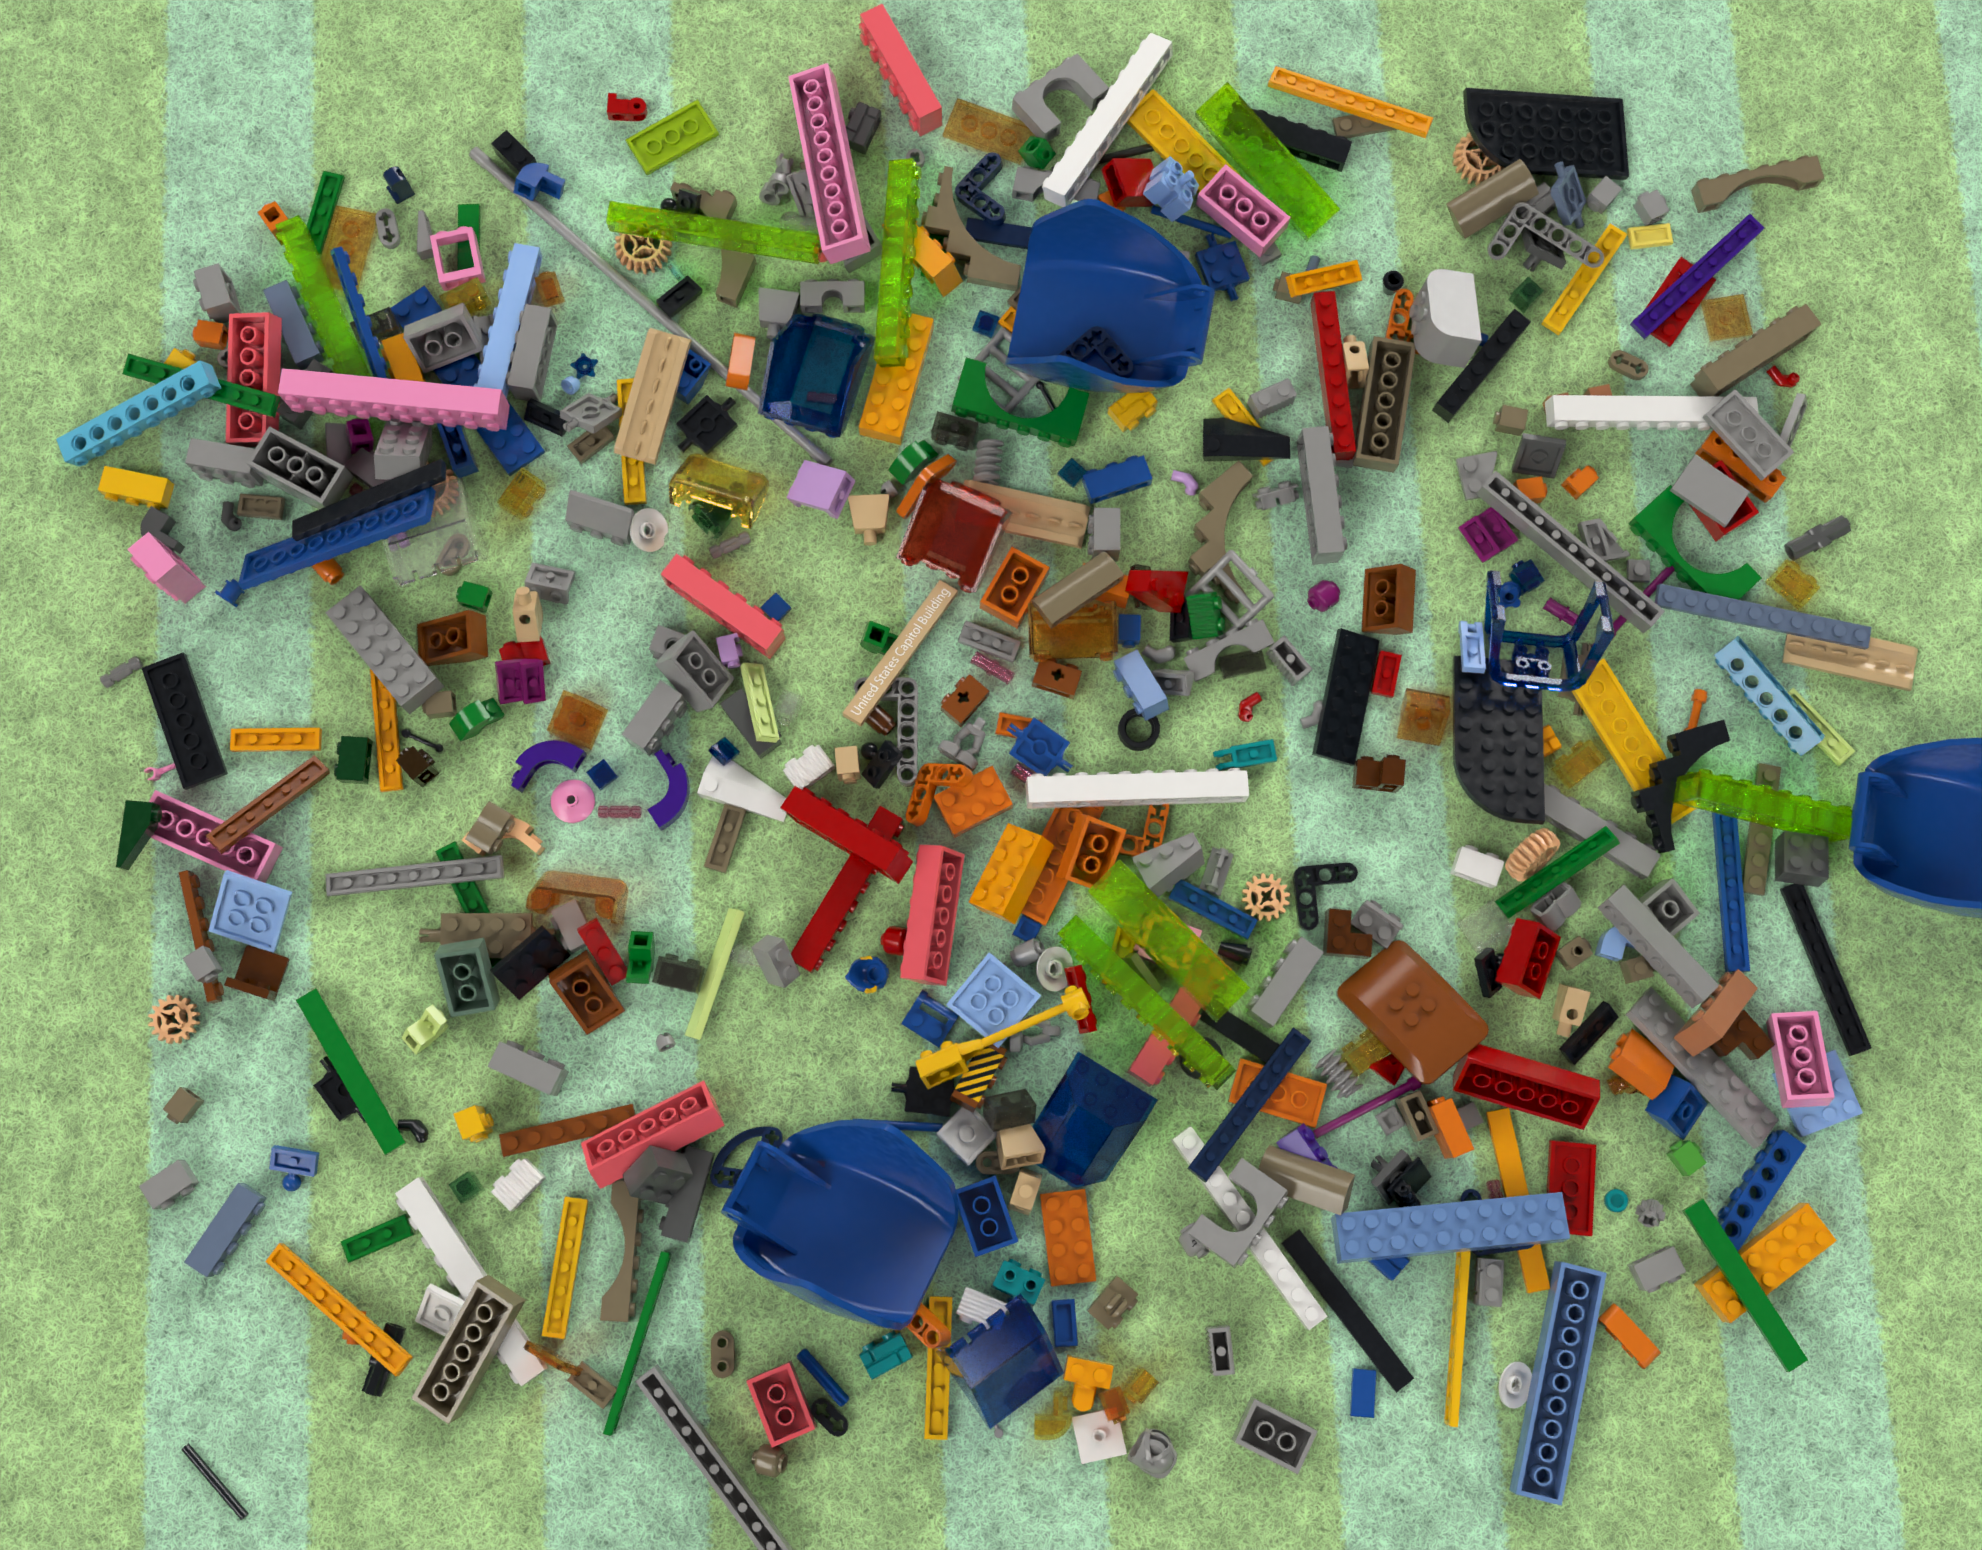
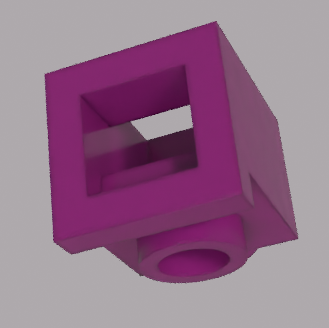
M355 418L346 421V433L351 454H355L361 447L368 452L373 450L374 439L369 420Z

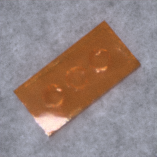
M959 98L956 100L943 132L944 138L986 153H998L1001 158L1021 165L1023 158L1018 150L1030 136H1033V133L1022 121Z
M336 205L314 281L316 286L343 291L330 253L333 248L342 246L343 251H347L350 264L348 265L351 273L354 272L358 282L356 289L358 291L376 226V213Z

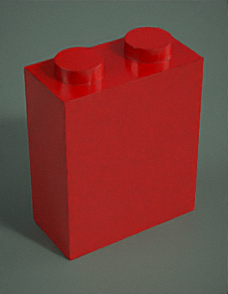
M1113 158L1101 169L1114 207H1151L1154 205L1143 195L1146 184L1151 181L1149 177L1154 169L1151 159Z

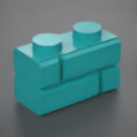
M893 1330L882 1336L884 1341L876 1345L872 1341L862 1347L863 1352L859 1356L871 1380L913 1358L901 1331L896 1334Z

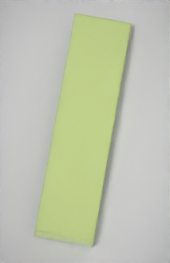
M743 662L740 668L756 741L776 743L780 738L763 664Z
M1794 688L1788 691L1789 695L1825 735L1824 739L1817 745L1837 766H1840L1855 750Z

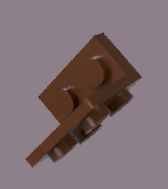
M247 945L235 978L227 977L224 986L275 1001L290 959Z

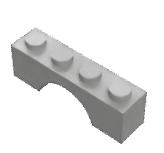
M1029 166L1017 167L1012 198L1033 202L1043 192V182L1052 174V171H1038ZM1087 178L1073 199L1077 201L1083 199L1097 200L1100 183Z
M1257 618L1245 623L1246 628L1240 631L1238 628H1234L1225 633L1227 637L1218 640L1216 637L1206 642L1207 647L1201 650L1196 647L1187 651L1184 661L1189 671L1195 672L1194 681L1197 682L1215 673L1216 659L1227 647L1240 645L1247 647L1253 653H1257L1273 645L1274 641L1263 619L1260 621Z

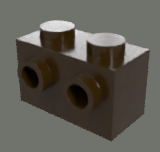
M414 746L411 748L407 747L400 752L399 758L396 759V762L409 777L421 787H424L439 774L433 766L435 763L434 759L422 748L418 750Z

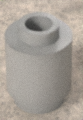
M1032 938L1015 946L1014 950L1010 951L1011 959L1015 966L1025 967L1038 961L1045 948L1040 940L1037 941L1035 938Z

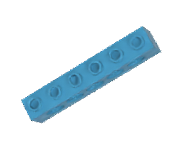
M1739 636L1714 655L1717 665L1723 670L1726 669L1730 674L1729 678L1736 686L1740 685L1745 691L1744 696L1751 703L1754 702L1760 708L1758 709L1760 715L1772 722L1774 731L1780 737H1785L1788 741L1787 745L1792 752L1802 756L1824 739L1825 735ZM1734 659H1741L1744 662V668H1737L1733 663ZM1748 676H1756L1759 683L1757 685L1750 684ZM1769 692L1772 694L1773 701H1765L1762 693ZM1777 710H1785L1788 717L1780 718L1777 715ZM1791 727H1800L1802 729V734H1793L1791 731Z

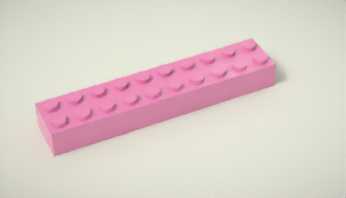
M828 63L788 76L821 248L829 263L833 264L870 252L871 250L836 77Z
M282 368L278 394L289 408L299 413H303L306 410L320 415H325L327 412L341 417H347L348 415H356L362 419L378 417V419L383 421L399 419L405 423L420 421L426 425L441 423L447 427L462 425L468 429L483 427L490 431L506 430L510 407L501 389Z

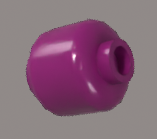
M1322 580L1308 590L1307 602L1312 609L1325 612L1339 602L1340 589L1333 581Z

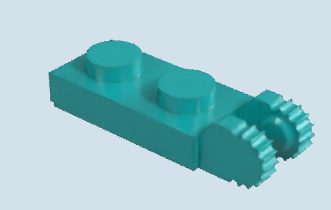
M1273 739L1231 746L1229 749L1213 752L1215 758L1231 755L1232 762L1216 765V769H1219V771L1277 762Z

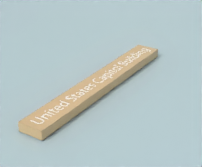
M939 580L842 712L844 717L859 726L864 724L958 595V590Z

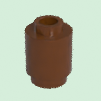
M880 705L874 708L865 721L879 735L882 734L885 737L896 726V723L893 721L894 718Z

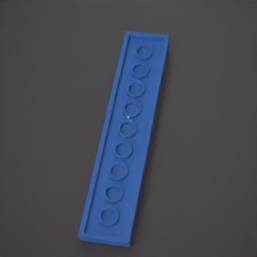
M425 285L389 308L403 329L408 324L443 311ZM472 354L433 371L443 384L474 387V384L478 383L479 380L478 368L481 362L475 354ZM508 401L510 407L506 430L490 431L483 427H478L476 430L508 475L511 476L544 454L545 451Z
M431 486L302 540L295 541L291 537L245 555L238 585L243 590L257 587L270 580H276L278 577L292 574L297 570L311 567L316 563L330 560L335 556L349 553L354 549L368 546L373 542L387 539L392 535L406 532L420 525H425L431 521L436 491Z

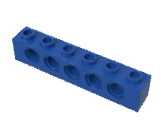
M1776 1130V1132L1773 1131L1766 1139L1767 1146L1754 1157L1756 1163L1752 1169L1748 1168L1742 1175V1180L1744 1181L1740 1187L1733 1189L1729 1196L1731 1201L1727 1206H1723L1717 1214V1217H1719L1718 1222L1724 1231L1727 1224L1731 1225L1732 1233L1728 1237L1737 1251H1739L1807 1147L1785 1130ZM1776 1149L1779 1150L1781 1154V1158L1779 1161H1777L1774 1158V1152ZM1764 1168L1769 1172L1766 1180L1762 1177V1170ZM1752 1186L1757 1191L1755 1198H1752L1749 1193ZM1740 1205L1743 1206L1745 1211L1742 1217L1737 1213Z

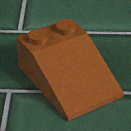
M466 610L417 624L418 655L427 666L472 662L488 657L486 615Z
M587 950L549 973V983L586 1035L625 1011L601 969Z

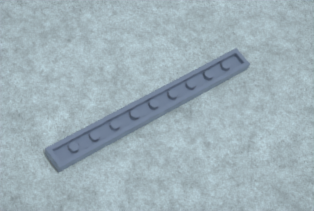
M1665 584L1657 585L1655 603L1664 609L1864 650L1869 648L1871 627Z

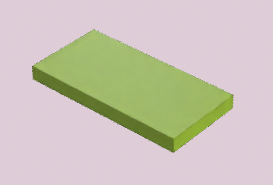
M697 99L625 139L645 174L649 175L719 136V132Z

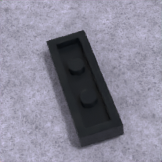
M1603 1001L1559 1048L1569 1063L1575 1065L1619 1018L1611 1005Z

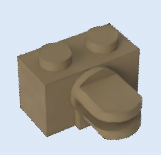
M1116 1275L1087 1311L1108 1330L1111 1327L1115 1329L1123 1320L1121 1315L1126 1309L1130 1311L1138 1302L1136 1299L1138 1293Z

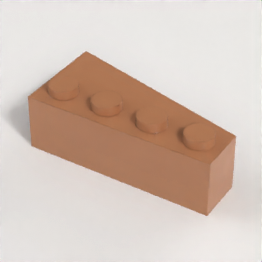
M1739 969L1731 974L1726 972L1718 980L1720 982L1719 986L1701 1003L1697 1011L1673 1037L1691 1056H1696L1720 1040L1758 989Z

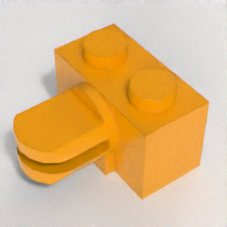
M1067 1355L1063 1379L1074 1382L1072 1403L1077 1410L1088 1411L1093 1407L1097 1387L1110 1389L1113 1364Z

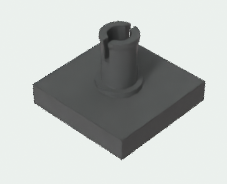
M1523 228L1521 235L1525 250L1530 253L1523 266L1527 270L1530 269L1531 272H1534L1541 260H1544L1562 269L1566 264L1563 250L1530 229Z
M1523 433L1512 464V472L1554 479L1566 447V440Z
M1402 1149L1389 1163L1380 1155L1375 1157L1378 1163L1374 1159L1371 1162V1167L1379 1172L1371 1183L1381 1199L1388 1205L1394 1199L1387 1189L1390 1187L1391 1182L1398 1178L1405 1171L1406 1166L1412 1162L1410 1156Z

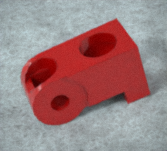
M608 93L607 115L609 120L642 121L647 117L646 103L642 98L636 97L631 100L618 99L617 93Z

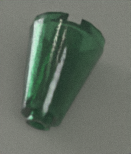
M733 481L692 502L688 509L689 511L693 510L692 518L707 535L708 531H711L715 535L712 538L717 539L723 534L748 499V489L742 482Z

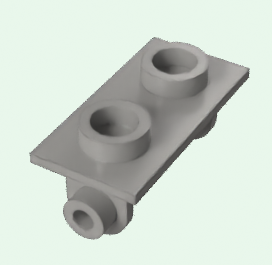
M1284 481L1278 483V487L1270 489V486L1257 489L1258 493L1252 494L1253 497L1259 500L1255 501L1257 510L1261 509L1263 511L1276 507L1275 498H1279L1280 505L1295 502L1299 498L1298 491H1294L1298 484Z
M1212 847L1199 889L1220 896L1234 854L1229 853L1224 848L1217 849Z

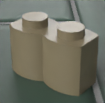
M489 801L470 829L465 840L492 855L494 851L498 852L501 848L503 835L513 829L515 816Z

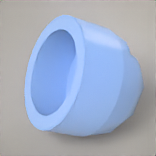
M568 376L561 381V387L567 394L573 395L579 390L580 381L574 376Z

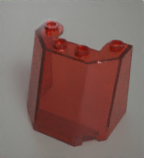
M932 478L922 488L896 558L901 560L902 564L910 567L920 562L926 563V566L930 569H939L946 572L945 574L953 579L959 578L958 584L961 586L960 589L962 591L976 593L982 585L1013 513L1009 509L1001 507V502L998 499L957 481H952L950 484L939 478Z

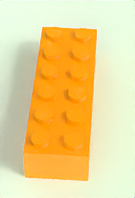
M892 308L860 420V435L898 445L902 444L934 329L933 318Z
M1798 1203L1743 1245L1738 1253L1767 1296L1837 1240L1808 1203ZM1718 1266L1694 1283L1722 1322L1732 1323L1747 1311Z

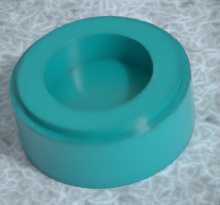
M1612 1189L1605 1194L1604 1204L1612 1212H1621L1628 1205V1197L1622 1190Z

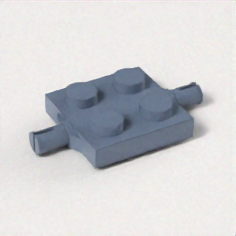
M1558 162L1554 165L1558 179L1550 189L1551 197L1555 201L1557 214L1561 218L1563 226L1571 225L1574 221L1576 229H1580L1585 225L1581 212L1586 199L1574 165L1566 166L1565 168L1563 162Z

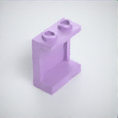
M804 460L793 485L789 489L787 499L796 507L801 505L825 511L830 517L838 519L855 480L846 471Z

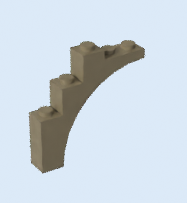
M944 166V172H939L937 185L941 186L940 193H935L933 206L928 205V211L923 212L921 224L925 225V229L929 233L947 236L944 237L942 250H946V253L949 252L957 260L968 261L965 263L964 275H967V283L1017 291L1021 265L1007 262L991 254L969 234L958 216L953 200V167Z
M673 182L670 190L673 198L677 200L679 189L682 188L702 194L699 214L715 233L722 255L721 278L716 290V297L718 301L737 308L757 263L752 252L745 249L740 250L747 232L743 223L738 220L731 221L737 207L736 197L727 190L720 191L717 189L713 196H711L707 191H697L686 183L679 184Z
M1239 460L1199 494L1200 506L1205 511L1209 510L1210 512L1197 522L1193 529L1195 538L1200 543H1205V545L1190 556L1188 561L1190 564L1188 567L1195 575L1199 574L1203 577L1226 554L1224 532L1227 515L1239 493L1253 478V475ZM1228 563L1223 568V571L1244 592L1236 581ZM1217 576L1211 580L1216 586L1220 585L1225 590L1224 595L1230 602L1240 603Z

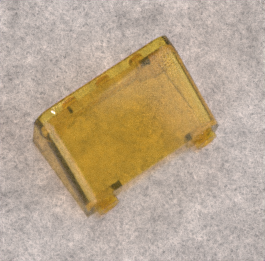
M690 454L670 480L669 504L680 507L683 500L690 503L692 498L731 510V517L735 518L737 515L741 518L742 527L752 529L769 490V481L761 473H755L710 459L701 454Z

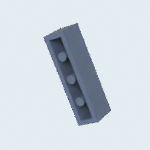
M284 280L264 289L263 292L273 314L282 318L281 332L300 370L306 369L313 359L318 362L324 361L322 355L325 352L320 340L316 341L314 337L317 332L312 322H307L306 316H309L304 304H299L298 298L301 296L296 286H291L287 280Z
M238 1183L184 1263L205 1277L218 1275L225 1267L223 1262L228 1255L231 1256L238 1248V1239L241 1235H246L251 1229L252 1224L250 1222L255 1215L258 1216L265 1208L264 1201L266 1197L247 1184Z

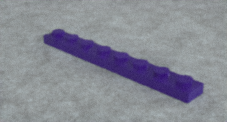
M1748 214L1630 323V326L1645 340L1765 228L1751 214Z

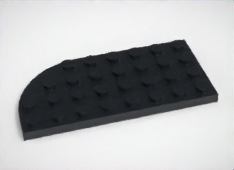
M1465 88L1463 91L1465 120L1469 132L1481 151L1498 165L1506 168L1521 159L1531 174L1558 176L1554 165L1558 162H1563L1565 168L1566 166L1574 165L1578 177L1603 179L1607 176L1609 179L1626 180L1629 177L1623 99Z
M1454 656L1452 665L1453 764L1462 789L1476 805L1495 817L1511 822L1543 825L1545 822L1541 662L1485 658V672L1471 673L1462 672L1461 656Z

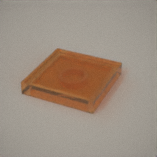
M1744 294L1702 300L1701 306L1710 342L1751 336L1753 334Z
M527 1340L523 1347L525 1348L524 1350L560 1371L580 1376L583 1370L580 1366L545 1346Z

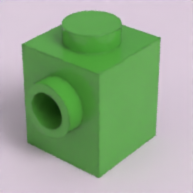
M1677 1140L1670 1145L1669 1148L1671 1150L1666 1153L1682 1176L1692 1175L1707 1163L1700 1154L1702 1153L1700 1147L1690 1140Z

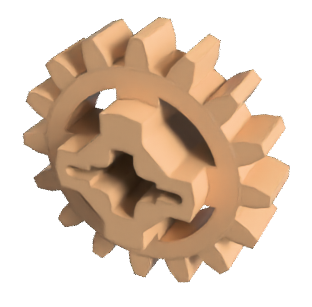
M1262 873L1260 879L1253 876V884L1247 881L1245 885L1249 889H1243L1241 892L1246 895L1245 898L1241 899V902L1247 903L1244 911L1250 909L1252 911L1250 916L1258 915V921L1265 917L1266 921L1270 922L1271 916L1278 919V912L1284 914L1286 910L1283 906H1288L1290 903L1285 900V898L1290 896V893H1284L1287 885L1281 886L1279 884L1281 878H1278L1276 881L1273 880V874L1266 878L1265 874ZM1262 883L1270 884L1269 887L1265 888L1258 885ZM1271 890V893L1269 894L1270 896L1268 897L1269 900L1263 902L1260 905L1263 898L1261 894L1264 895ZM1276 890L1279 892L1280 902L1276 899ZM1251 893L1255 896V905L1252 903ZM1269 907L1273 909V911L1262 912L1261 909Z
M167 995V1001L164 999L158 1000L159 1007L152 1006L155 1013L148 1015V1017L153 1018V1022H150L148 1026L155 1027L151 1033L152 1035H159V1041L166 1040L168 1044H173L175 1041L181 1044L182 1038L189 1040V1033L197 1032L193 1027L200 1024L199 1021L195 1020V1017H198L200 1013L194 1012L197 1005L189 1004L191 999L186 997L183 999L181 995H176L174 999L173 996ZM177 1004V1006H174V1007H173L172 1009H170V1010H167V1009H166V1008H168V1007L171 1006V1005ZM168 1015H172V1016L174 1015V1016H175L174 1018H175V1019L177 1020V1022H179L180 1024H178V1023H173V1020H172L171 1017L168 1016ZM176 1029H182L181 1032L172 1034Z

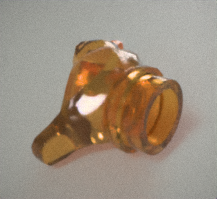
M1618 1074L1616 1076L1612 1075L1610 1076L1611 1078L1606 1080L1614 1096L1622 1095L1624 1092L1627 1094L1641 1093L1643 1096L1645 1095Z

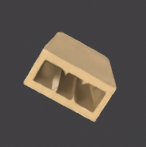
M1348 335L1343 338L1344 343H1342L1348 389H1359L1364 387L1369 371L1365 343L1357 341L1354 335Z
M889 494L849 495L848 502L855 534H864V545H876L877 534L886 532L890 505Z
M528 587L518 588L514 598L513 618L518 642L540 641L543 622L542 606L538 592L530 591ZM530 617V622L527 623L526 618Z
M1559 983L1552 1019L1559 1021L1556 1034L1570 1037L1572 1025L1581 1026L1591 992Z
M1013 1116L1005 1117L1002 1120L1003 1126L998 1128L996 1137L1001 1170L1042 1163L1046 1149L1031 1124L1028 1122L1016 1123Z
M1021 1167L1007 1208L1029 1216L1042 1180V1174Z

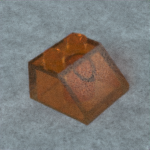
M1406 688L1401 705L1396 738L1440 746L1451 711L1450 696Z
M563 690L547 731L552 736L592 750L608 709L582 696Z

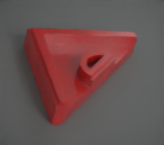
M1392 1054L1369 1066L1373 1072L1393 1086L1396 1085L1405 1068Z

